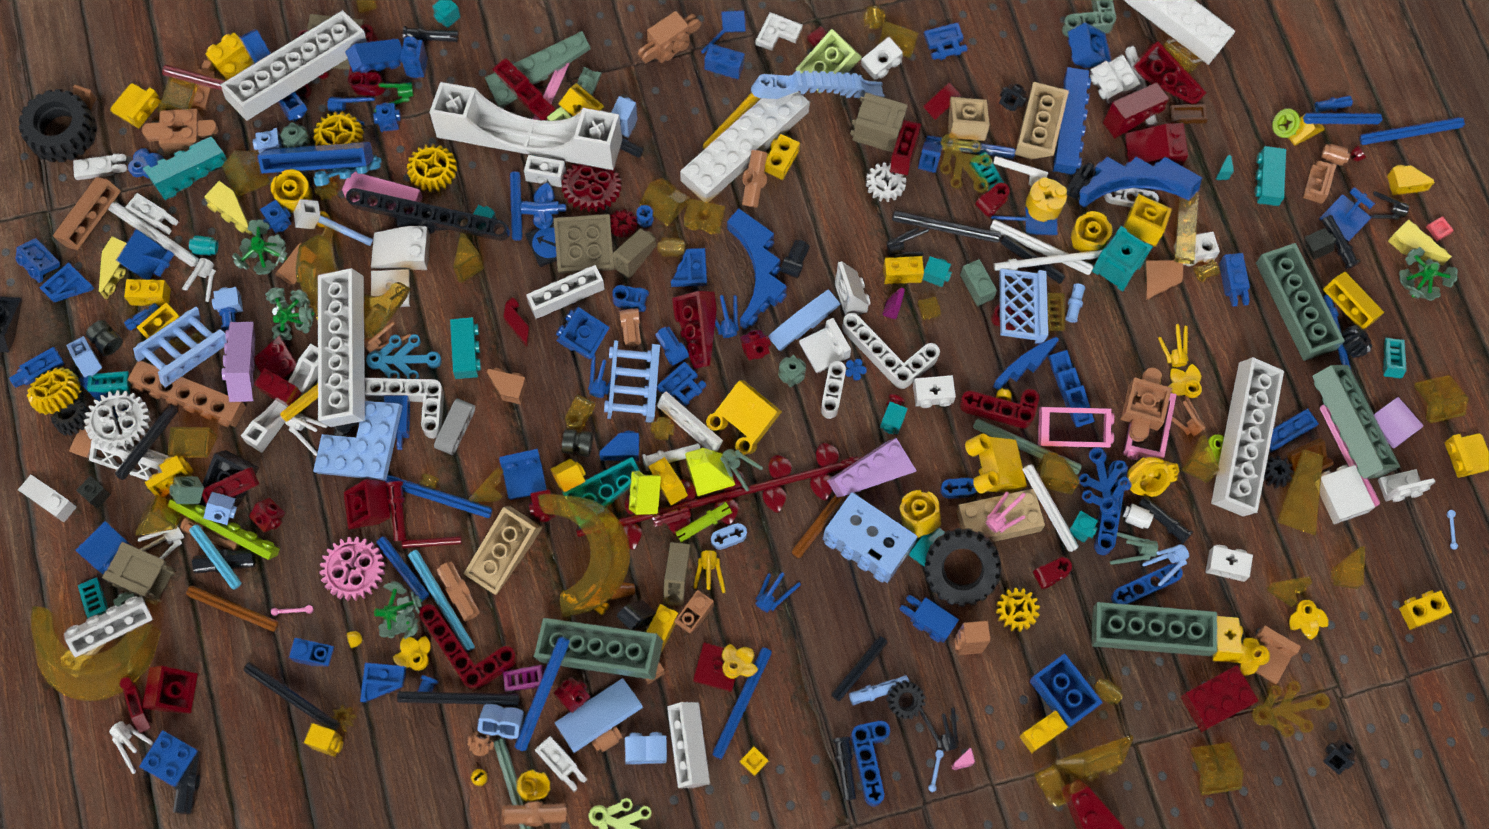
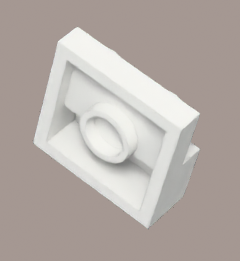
M1123 55L1109 63L1105 61L1091 69V75L1089 76L1093 85H1098L1100 89L1098 92L1103 100L1106 99L1108 104L1141 86Z

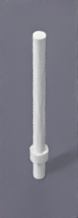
M1103 250L1024 260L1009 259L1008 262L994 263V270H1000L1001 268L1017 270L1021 267L1099 258Z

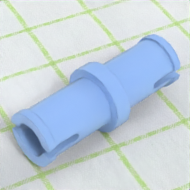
M1082 284L1073 285L1071 299L1068 300L1069 308L1065 318L1068 322L1075 323L1078 321L1079 310L1083 306L1082 297L1085 286Z

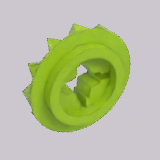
M1284 109L1275 116L1273 130L1279 137L1290 138V136L1296 135L1302 120L1294 110ZM1287 120L1292 122L1288 125V128L1285 126H1281L1287 123Z

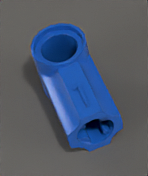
M664 327L655 334V337L664 349L667 360L672 366L689 357L685 346L681 342L679 343L670 327Z

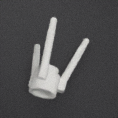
M200 258L182 290H188L197 275L203 278L209 275L205 299L206 302H209L213 276L216 272L213 269L214 264L205 258Z
M297 414L288 422L285 421L286 425L290 427L289 431L295 434L317 456L316 450L297 430L301 431L306 427L317 432V428L306 423V421L327 428L328 425L306 417L303 414Z
M170 525L165 529L140 537L138 541L140 542L163 534V537L144 546L140 550L146 551L166 540L168 544L173 543V545L160 557V559H164L177 546L182 544L180 540L184 536L177 525L173 527Z
M121 721L116 723L109 733L113 736L112 740L117 745L132 774H135L136 771L121 743H125L133 753H136V748L129 741L132 736L130 733H133L150 745L153 744V741L139 733L130 724L126 726Z

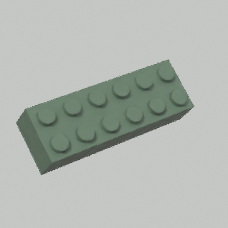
M1296 243L1262 254L1256 265L1303 361L1337 350L1345 341Z
M1331 365L1313 375L1314 385L1320 391L1323 397L1322 401L1329 409L1331 419L1340 431L1341 439L1346 442L1349 448L1348 453L1355 460L1360 476L1364 479L1378 478L1400 468L1349 365Z
M1097 602L1093 606L1092 646L1212 656L1217 652V612Z
M543 618L534 657L541 663L548 664L558 638L565 637L570 643L560 666L655 680L663 640L658 634Z

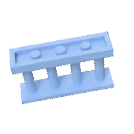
M197 307L186 311L181 317L133 348L138 362L146 357L160 370L158 375L160 383L164 387H167L218 352L227 343L226 334L221 329L212 333L200 322L201 319ZM192 325L206 337L199 344L194 342L184 332ZM178 336L191 349L184 354H180L169 341ZM163 347L175 360L165 365L152 352Z
M614 340V346L609 349V358H612L609 401L605 400L604 412H608L607 419H611L612 411L642 413V416H646L645 422L653 423L660 345L652 344L651 351L648 350L647 352L618 349V341ZM617 357L644 359L650 362V368L641 370L616 367ZM615 375L644 377L645 380H649L648 386L640 388L615 385ZM614 393L644 395L647 398V404H643V406L613 403Z

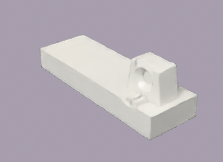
M995 156L993 162L994 164L1029 174L1030 186H1033L1035 182L1043 177L1047 178L1048 175L1046 171Z

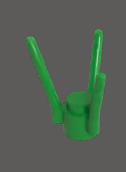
M411 82L379 84V87L397 88L398 96H402V98L391 102L394 105L408 102L409 97H413Z

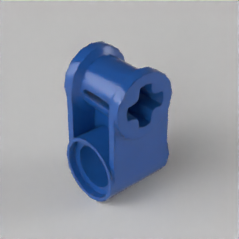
M618 285L613 289V304L616 307L626 309L638 308V312L646 311L645 302L646 297L649 296L648 290ZM619 294H623L626 297L623 299H619L616 296Z

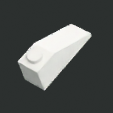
M32 475L18 489L63 523L77 508L69 500Z

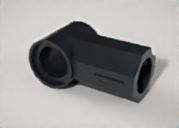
M795 240L788 257L786 256L782 263L780 272L798 279L810 245L803 240Z

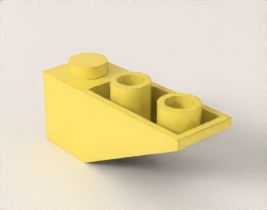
M219 181L205 195L208 208L213 212L218 211L221 213V217L228 223L232 221L240 232H247L251 235L252 231L248 230L249 224L235 193Z
M1410 220L1400 227L1388 240L1396 249L1406 255L1412 249L1421 247L1425 253L1420 259L1425 261L1432 259L1433 262H1438L1442 266L1451 258L1444 248L1437 245L1430 236L1422 232Z
M114 237L110 238L101 256L99 292L105 299H108L114 293L117 283L124 277L127 269L116 261L126 243Z

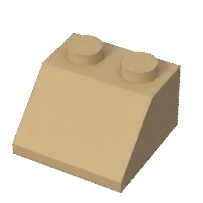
M951 97L948 121L949 138L985 141L990 125L987 100Z

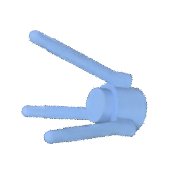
M1179 544L1175 547L1158 551L1157 555L1161 556L1146 561L1142 565L1147 566L1169 558L1172 563H1177L1158 583L1159 586H1162L1174 573L1187 564L1186 559L1189 558V553L1184 545Z

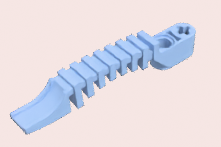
M795 71L790 76L761 74L751 87L754 96L769 99H779L801 91V94H805L809 88L810 93H814L817 89L818 92H823L826 89L827 93H831L834 89L835 94L839 92L840 95L846 94V98H850L856 91L858 92L854 95V98L864 97L865 93L885 97L882 91V82L866 81L861 75L857 76L855 73L852 75L849 73L842 74V72L834 74V72L826 73L825 71L817 73V71L812 73L804 71L800 74V71Z

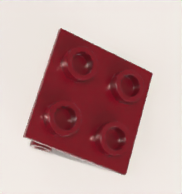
M278 336L254 357V362L261 373L265 368L283 379L290 373L293 374L297 365L281 336Z

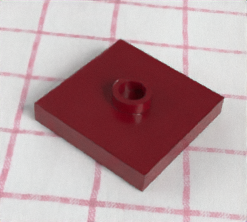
M703 643L693 682L732 692L736 678H728L723 672L724 660L722 653L725 648Z

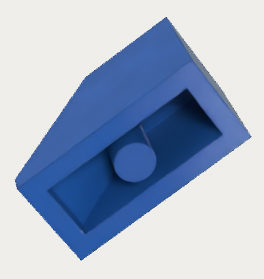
M925 141L918 169L936 173L942 145H938L936 142Z
M630 430L619 433L600 451V460L625 461L633 457L634 461H639V433Z

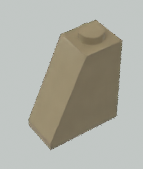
M639 229L613 253L615 270L630 279L656 247L655 236L649 231L645 232Z
M670 542L664 580L663 604L683 606L690 544Z

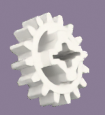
M885 162L882 167L877 164L875 169H870V174H867L866 180L868 181H866V187H869L868 193L873 192V198L879 197V201L886 198V201L889 202L891 197L895 201L897 195L901 196L905 190L906 178H903L904 175L890 172L891 164L886 166Z

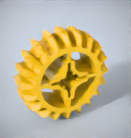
M334 111L333 116L327 113L326 119L321 117L322 123H316L317 128L314 129L315 135L313 137L316 146L332 145L327 143L325 139L333 141V145L363 142L364 132L361 123L358 122L357 118L352 117L350 113L345 115L342 111L338 115ZM344 126L349 127L353 131L349 132L348 130L344 129Z
M425 144V149L423 150L418 147V153L413 152V157H409V164H407V174L411 182L415 183L417 188L421 187L423 191L427 188L429 192H432L435 188L439 192V187L446 189V183L451 184V179L456 177L457 163L453 154L449 153L447 148L443 149L441 145L436 148L432 144L428 148ZM440 160L446 163V168L442 167L439 163ZM418 169H422L425 174L424 177L418 173Z
M63 367L59 370L57 368H54L53 371L48 370L47 373L41 374V377L35 378L36 381L30 384L31 388L27 390L29 404L36 411L45 415L49 413L53 415L56 411L61 412V409L67 408L69 404H73L74 399L78 398L77 395L81 392L80 388L82 387L78 380L79 378L72 371Z

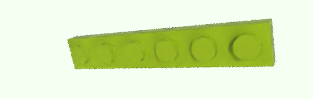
M174 499L169 501L168 507L267 560L276 557L280 551L271 541L258 538L257 534L243 530L237 523L228 522L225 525L204 519L205 506L176 504Z

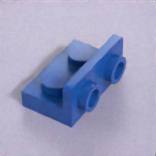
M36 238L16 248L15 259L17 263L23 266L28 271L30 277L35 278L39 283L43 281L44 274L59 268L60 262Z

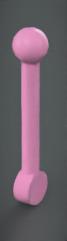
M308 605L305 608L279 610L277 608H273L271 610V614L274 616H276L278 613L306 612L308 614H311L313 612V607L311 605Z

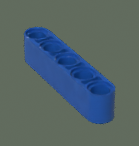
M1120 460L1111 463L1106 471L1108 478L1113 471L1115 463ZM1127 471L1124 474H1120L1113 487H1118L1119 479L1126 477ZM1124 492L1118 500L1120 504L1119 510L1114 515L1107 516L1101 510L1099 512L1098 529L1094 543V549L1099 555L1109 554L1116 544ZM1104 523H1109L1112 529H1106ZM1100 541L1107 542L1109 548H1104Z

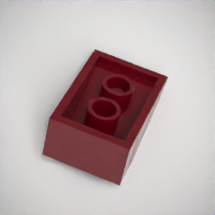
M1184 123L1163 124L1125 134L1128 162L1138 157L1154 166L1156 162H1160L1166 157L1183 166L1188 157Z

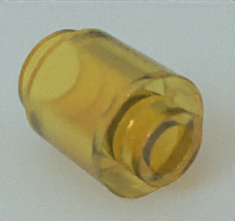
M661 238V241H658V253H661V256L672 257L684 255V240L679 238Z
M1101 677L1093 688L1097 696L1111 706L1113 703L1118 705L1124 695L1121 693L1122 688Z

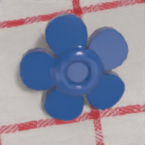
M856 359L855 362L849 360L846 363V367L849 369L846 370L845 375L847 377L853 375L854 380H860V374H865L867 369L865 366H861L863 363L861 359Z

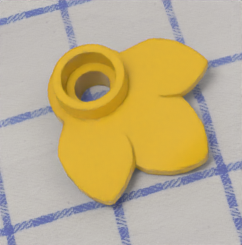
M1191 364L1186 372L1175 368L1171 369L1170 378L1173 383L1168 386L1172 388L1171 393L1177 394V396L1185 395L1188 398H1196L1201 394L1202 387L1199 383L1201 374L1195 365ZM1189 387H1192L1194 389V392H1191L1189 390Z
M1302 600L1298 603L1296 612L1290 616L1289 625L1291 630L1301 628L1303 634L1308 639H1313L1317 635L1319 627H1328V618L1325 612L1317 609L1312 601ZM1307 606L1310 608L1308 613L1305 612Z
M423 636L416 641L412 637L407 639L403 637L400 642L402 652L393 656L394 662L398 666L411 667L416 671L425 669L429 660L427 654L431 649L429 639ZM420 657V661L415 663L416 659Z
M1245 638L1243 640L1244 654L1238 660V663L1241 664L1240 671L1243 676L1255 673L1260 665H1265L1270 660L1269 650L1265 646L1260 645L1259 641L1255 638Z
M732 644L725 647L722 653L724 660L723 672L728 678H736L740 675L750 677L758 671L757 666L751 663L754 658L753 649L743 647L737 650Z

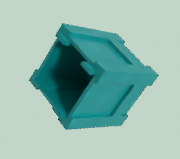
M1121 226L1106 248L1101 252L1092 272L1097 275L1100 274L1123 292L1136 270H1139L1144 264L1153 246L1147 242L1145 244Z

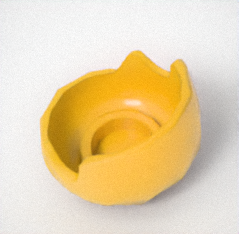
M529 770L521 774L517 780V792L526 801L536 802L546 797L550 791V781L545 773Z

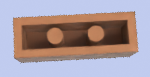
M988 621L963 623L956 634V638L953 639L954 649L958 650V655L983 653L991 641Z

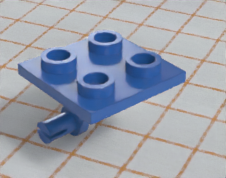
M1356 187L1350 191L1358 199L1356 204L1342 194L1319 218L1321 221L1325 217L1333 215L1347 243L1371 219L1367 213L1358 207L1362 202L1369 209L1375 204L1367 197L1366 193H1361Z
M135 229L116 261L142 279L150 280L153 273L161 277L164 270L169 268V262L175 254Z

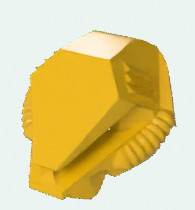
M1143 457L1127 472V478L1132 483L1130 490L1137 495L1158 496L1167 489L1170 482L1177 480L1179 467L1177 463L1164 461L1160 458Z

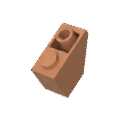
M494 368V370L488 369L489 379L501 399L521 405L527 385L526 378L522 374L515 372L512 374L505 373L504 370Z
M697 590L674 623L691 634L712 610L714 601Z

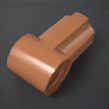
M638 308L619 310L625 346L635 347L640 345Z

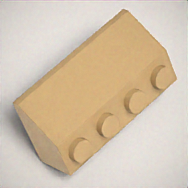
M1033 82L1015 155L1030 159L1054 155L1068 90Z

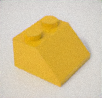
M1138 194L1123 227L1136 238L1156 246L1166 229L1172 209Z

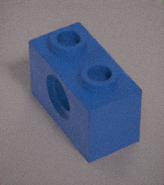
M710 44L705 56V70L739 79L744 66L745 54Z

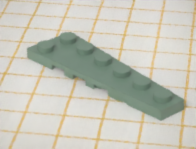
M580 32L513 65L529 79L532 85H535L541 80L544 81L548 78V75L554 71H559L566 64L571 63L591 48L583 32ZM495 73L485 77L500 108H504L517 99Z

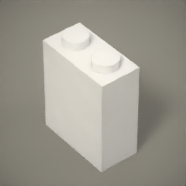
M1347 465L1341 466L1333 473H1330V471L1321 473L1319 475L1320 478L1314 482L1333 524L1369 513L1375 508L1355 465L1351 467Z

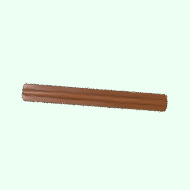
M835 494L792 550V554L795 557L801 558L849 494L837 497Z
M189 586L186 595L272 632H275L279 625L276 620L197 587Z

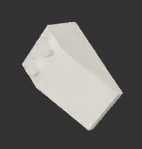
M406 226L374 233L371 268L427 270L430 246L428 228L423 226Z
M842 261L838 262L835 287L845 316L849 313L856 315L866 313L870 305V299L868 294L864 293L863 288H865L863 278H859L858 272Z

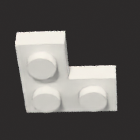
M769 13L756 39V45L772 51L779 37L796 43L803 25Z

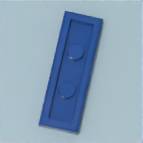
M1309 409L1273 428L1270 453L1319 425Z

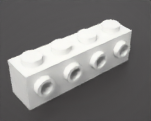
M596 265L535 290L526 296L528 304L537 319L604 290V282Z
M135 596L126 600L125 604L119 607L113 606L107 609L105 614L90 617L86 620V623L80 626H71L64 633V637L75 658L153 619L142 596L138 598Z
M680 702L668 706L678 788H697L710 784L699 703Z

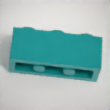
M1264 146L1256 158L1259 169H1257L1255 179L1258 180L1255 196H1257L1258 204L1279 206L1284 199L1286 149Z
M473 317L450 319L452 363L455 379L478 377V371L481 370V360L477 359V353H480V343L476 341V335H479V326L475 324Z

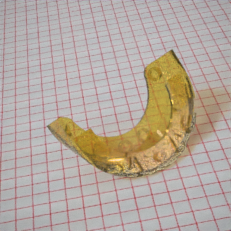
M319 234L299 245L296 259L297 282H300L302 291L308 295L310 300L308 306H311L317 314L315 317L317 320L318 275L339 271L334 260L332 244ZM395 282L385 294L379 296L364 294V340L374 337L386 327L406 300L410 291L408 286Z
M557 494L538 495L539 505L544 513L566 517L575 522L584 531L590 545L591 556L587 571L578 583L565 590L560 596L562 617L585 613L600 607L616 594L624 582L628 571L630 548L623 526L610 510L593 500Z
M33 606L31 613V631L35 655L43 677L58 692L81 701L105 700L118 693H123V689L119 686L120 680L128 677L135 682L142 674H145L154 658L161 633L152 624L145 623L127 632L117 645L103 653L80 655L74 658L72 652L60 643L58 635L54 632L52 612L44 607Z

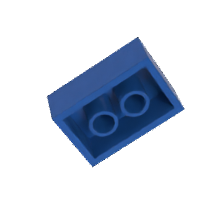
M1066 654L1060 656L1030 680V683L1053 712H1058L1068 726L1066 730L1103 703Z

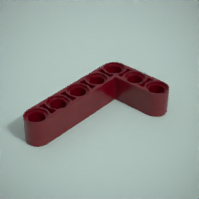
M425 605L421 608L419 613L421 620L469 690L477 691L516 664L517 656L515 651L509 646H504L474 665L438 610L433 605ZM428 612H435L432 619H425ZM438 628H445L443 635H436ZM449 644H456V649L454 651H447V646ZM505 653L512 654V658L509 661L502 660ZM460 660H467V665L464 668L457 667ZM489 664L495 665V670L491 673L485 672V668ZM471 676H478L476 684L471 685L468 683Z

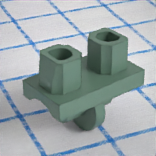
M584 67L577 84L592 96L600 80L601 72H595Z

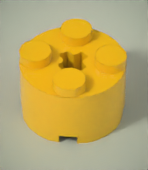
M285 170L272 180L271 192L281 208L286 207L290 213H294L300 199L312 200L313 192L308 180L297 170Z
M1046 177L1035 182L1025 202L1029 215L1041 222L1056 219L1060 215L1067 199L1066 188L1057 181Z
M1090 211L1080 216L1071 233L1073 247L1080 252L1103 250L1112 234V225L1107 220V217L1095 211Z
M915 490L903 497L900 506L903 527L917 535V537L930 534L940 527L939 501L933 493Z

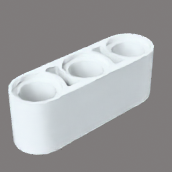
M840 361L832 362L828 369L821 406L822 415L828 419L834 418L838 413L846 372L845 365ZM839 370L841 374L835 375L832 371ZM835 387L838 391L833 393L829 391V388ZM833 405L835 409L827 410L825 406Z

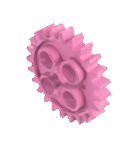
M348 537L347 543L340 539L339 546L333 543L334 550L327 549L329 556H322L326 563H320V566L325 569L320 571V574L325 576L321 579L323 583H327L325 588L327 590L331 589L330 593L332 595L338 593L337 597L339 599L345 595L347 601L350 600L351 596L357 601L358 595L365 599V592L372 595L371 588L378 589L376 582H383L379 575L385 574L384 570L380 569L385 567L384 562H379L384 559L382 554L378 555L380 550L378 548L373 549L375 545L372 542L368 544L365 538L360 543L359 537H356L354 542ZM352 553V557L349 560H343L345 554ZM364 560H370V564L367 567H361ZM355 566L356 570H351L350 572L349 568H354ZM338 571H344L342 577L335 578V574ZM356 578H362L359 585H353V581Z

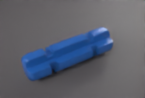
M153 303L148 306L149 309L145 308L135 314L132 319L125 320L124 324L127 329L131 331L136 328L137 324L140 325L159 309L158 305Z

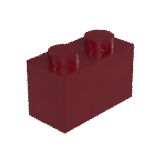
M265 368L254 383L260 392L286 407L290 406L302 395L297 386Z

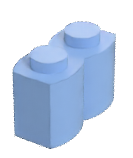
M486 704L479 718L478 731L485 735L498 734L504 738H518L523 724L524 711L513 707L503 708L495 704Z
M660 732L650 733V736H642L641 733H630L629 737H625L626 764L667 763L666 736H662Z

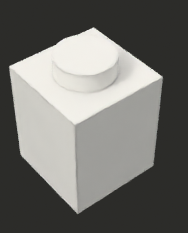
M300 199L294 210L296 228L314 229L320 218L318 201Z

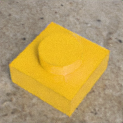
M753 746L740 763L751 774L756 776L769 760Z

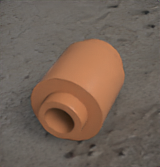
M1325 144L1321 154V158L1325 159L1326 162L1340 166L1344 163L1347 164L1350 157L1348 148L1334 144Z
M614 726L591 742L597 751L601 749L602 752H605L619 743V740L623 737L617 727Z

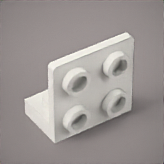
M834 318L826 321L824 329L799 341L816 373L829 368L830 364L834 361L841 362L850 358L851 348Z
M1415 469L1381 477L1378 479V483L1385 501L1393 500V502L1404 500L1406 496L1411 495L1412 498L1423 495V492L1429 490L1430 486L1435 483V480L1433 478L1421 481Z

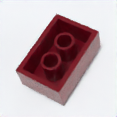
M1238 666L1195 687L1180 697L1201 732L1259 701Z

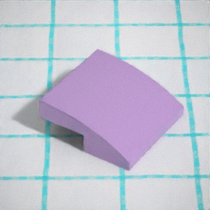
M1399 397L1374 414L1387 442L1393 449L1423 427L1422 423Z

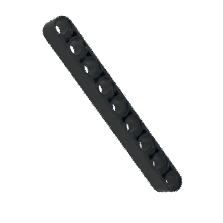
M357 188L350 189L346 194V200L353 208L498 241H505L510 236L508 226L501 220ZM360 195V199L357 202H353V198ZM378 199V203L375 206H371V202ZM396 203V207L393 210H388L391 204ZM414 207V211L411 214H406L408 208ZM432 211V215L429 218H424L426 212ZM450 215V219L447 222H442L444 216ZM468 219L467 225L460 226L462 220ZM486 223L484 230H478L480 224ZM498 228H505L502 234H496Z

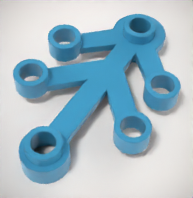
M373 155L374 160L367 166L326 169V171H318L314 173L315 176L313 177L315 185H326L330 183L329 178L339 175L340 179H347L356 170L358 174L368 172V170L378 169L381 167L380 163L382 160Z
M413 334L409 337V342L394 356H387L394 348L402 344L401 338L398 335H392L389 343L383 349L372 351L368 354L366 362L370 368L380 369L388 378L395 374L397 375L396 379H400L399 373L395 370L392 371L386 365L394 364L408 379H410L412 374L417 375L415 379H419L418 372L411 370L406 364L427 363L430 368H437L441 365L442 359L439 353L434 351L429 352L427 355H407L414 347H418L421 343L419 336ZM394 339L399 340L396 344L392 343ZM413 339H418L416 343L411 342ZM436 356V359L431 361L430 357ZM374 357H379L378 361H372Z

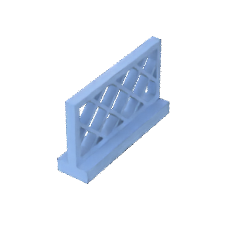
M1001 268L999 271L1000 335L1035 340V344L1044 343L1048 336L1046 271L1039 270L1038 273H1030ZM1005 275L1011 276L1015 281L1010 284L1005 279ZM1022 279H1032V284L1028 287ZM1018 283L1024 290L1019 293L1013 287L1015 284ZM1007 290H1010L1015 295L1013 299L1010 300L1005 295ZM1027 292L1032 297V301L1028 302L1022 295ZM1017 299L1025 305L1021 309L1013 303ZM1010 306L1016 313L1010 316L1005 311L1006 307ZM1027 308L1033 313L1030 319L1023 313ZM1019 315L1025 322L1019 325L1013 318ZM1008 322L1016 328L1014 331L1006 330ZM1028 324L1033 329V333H1027L1023 327Z

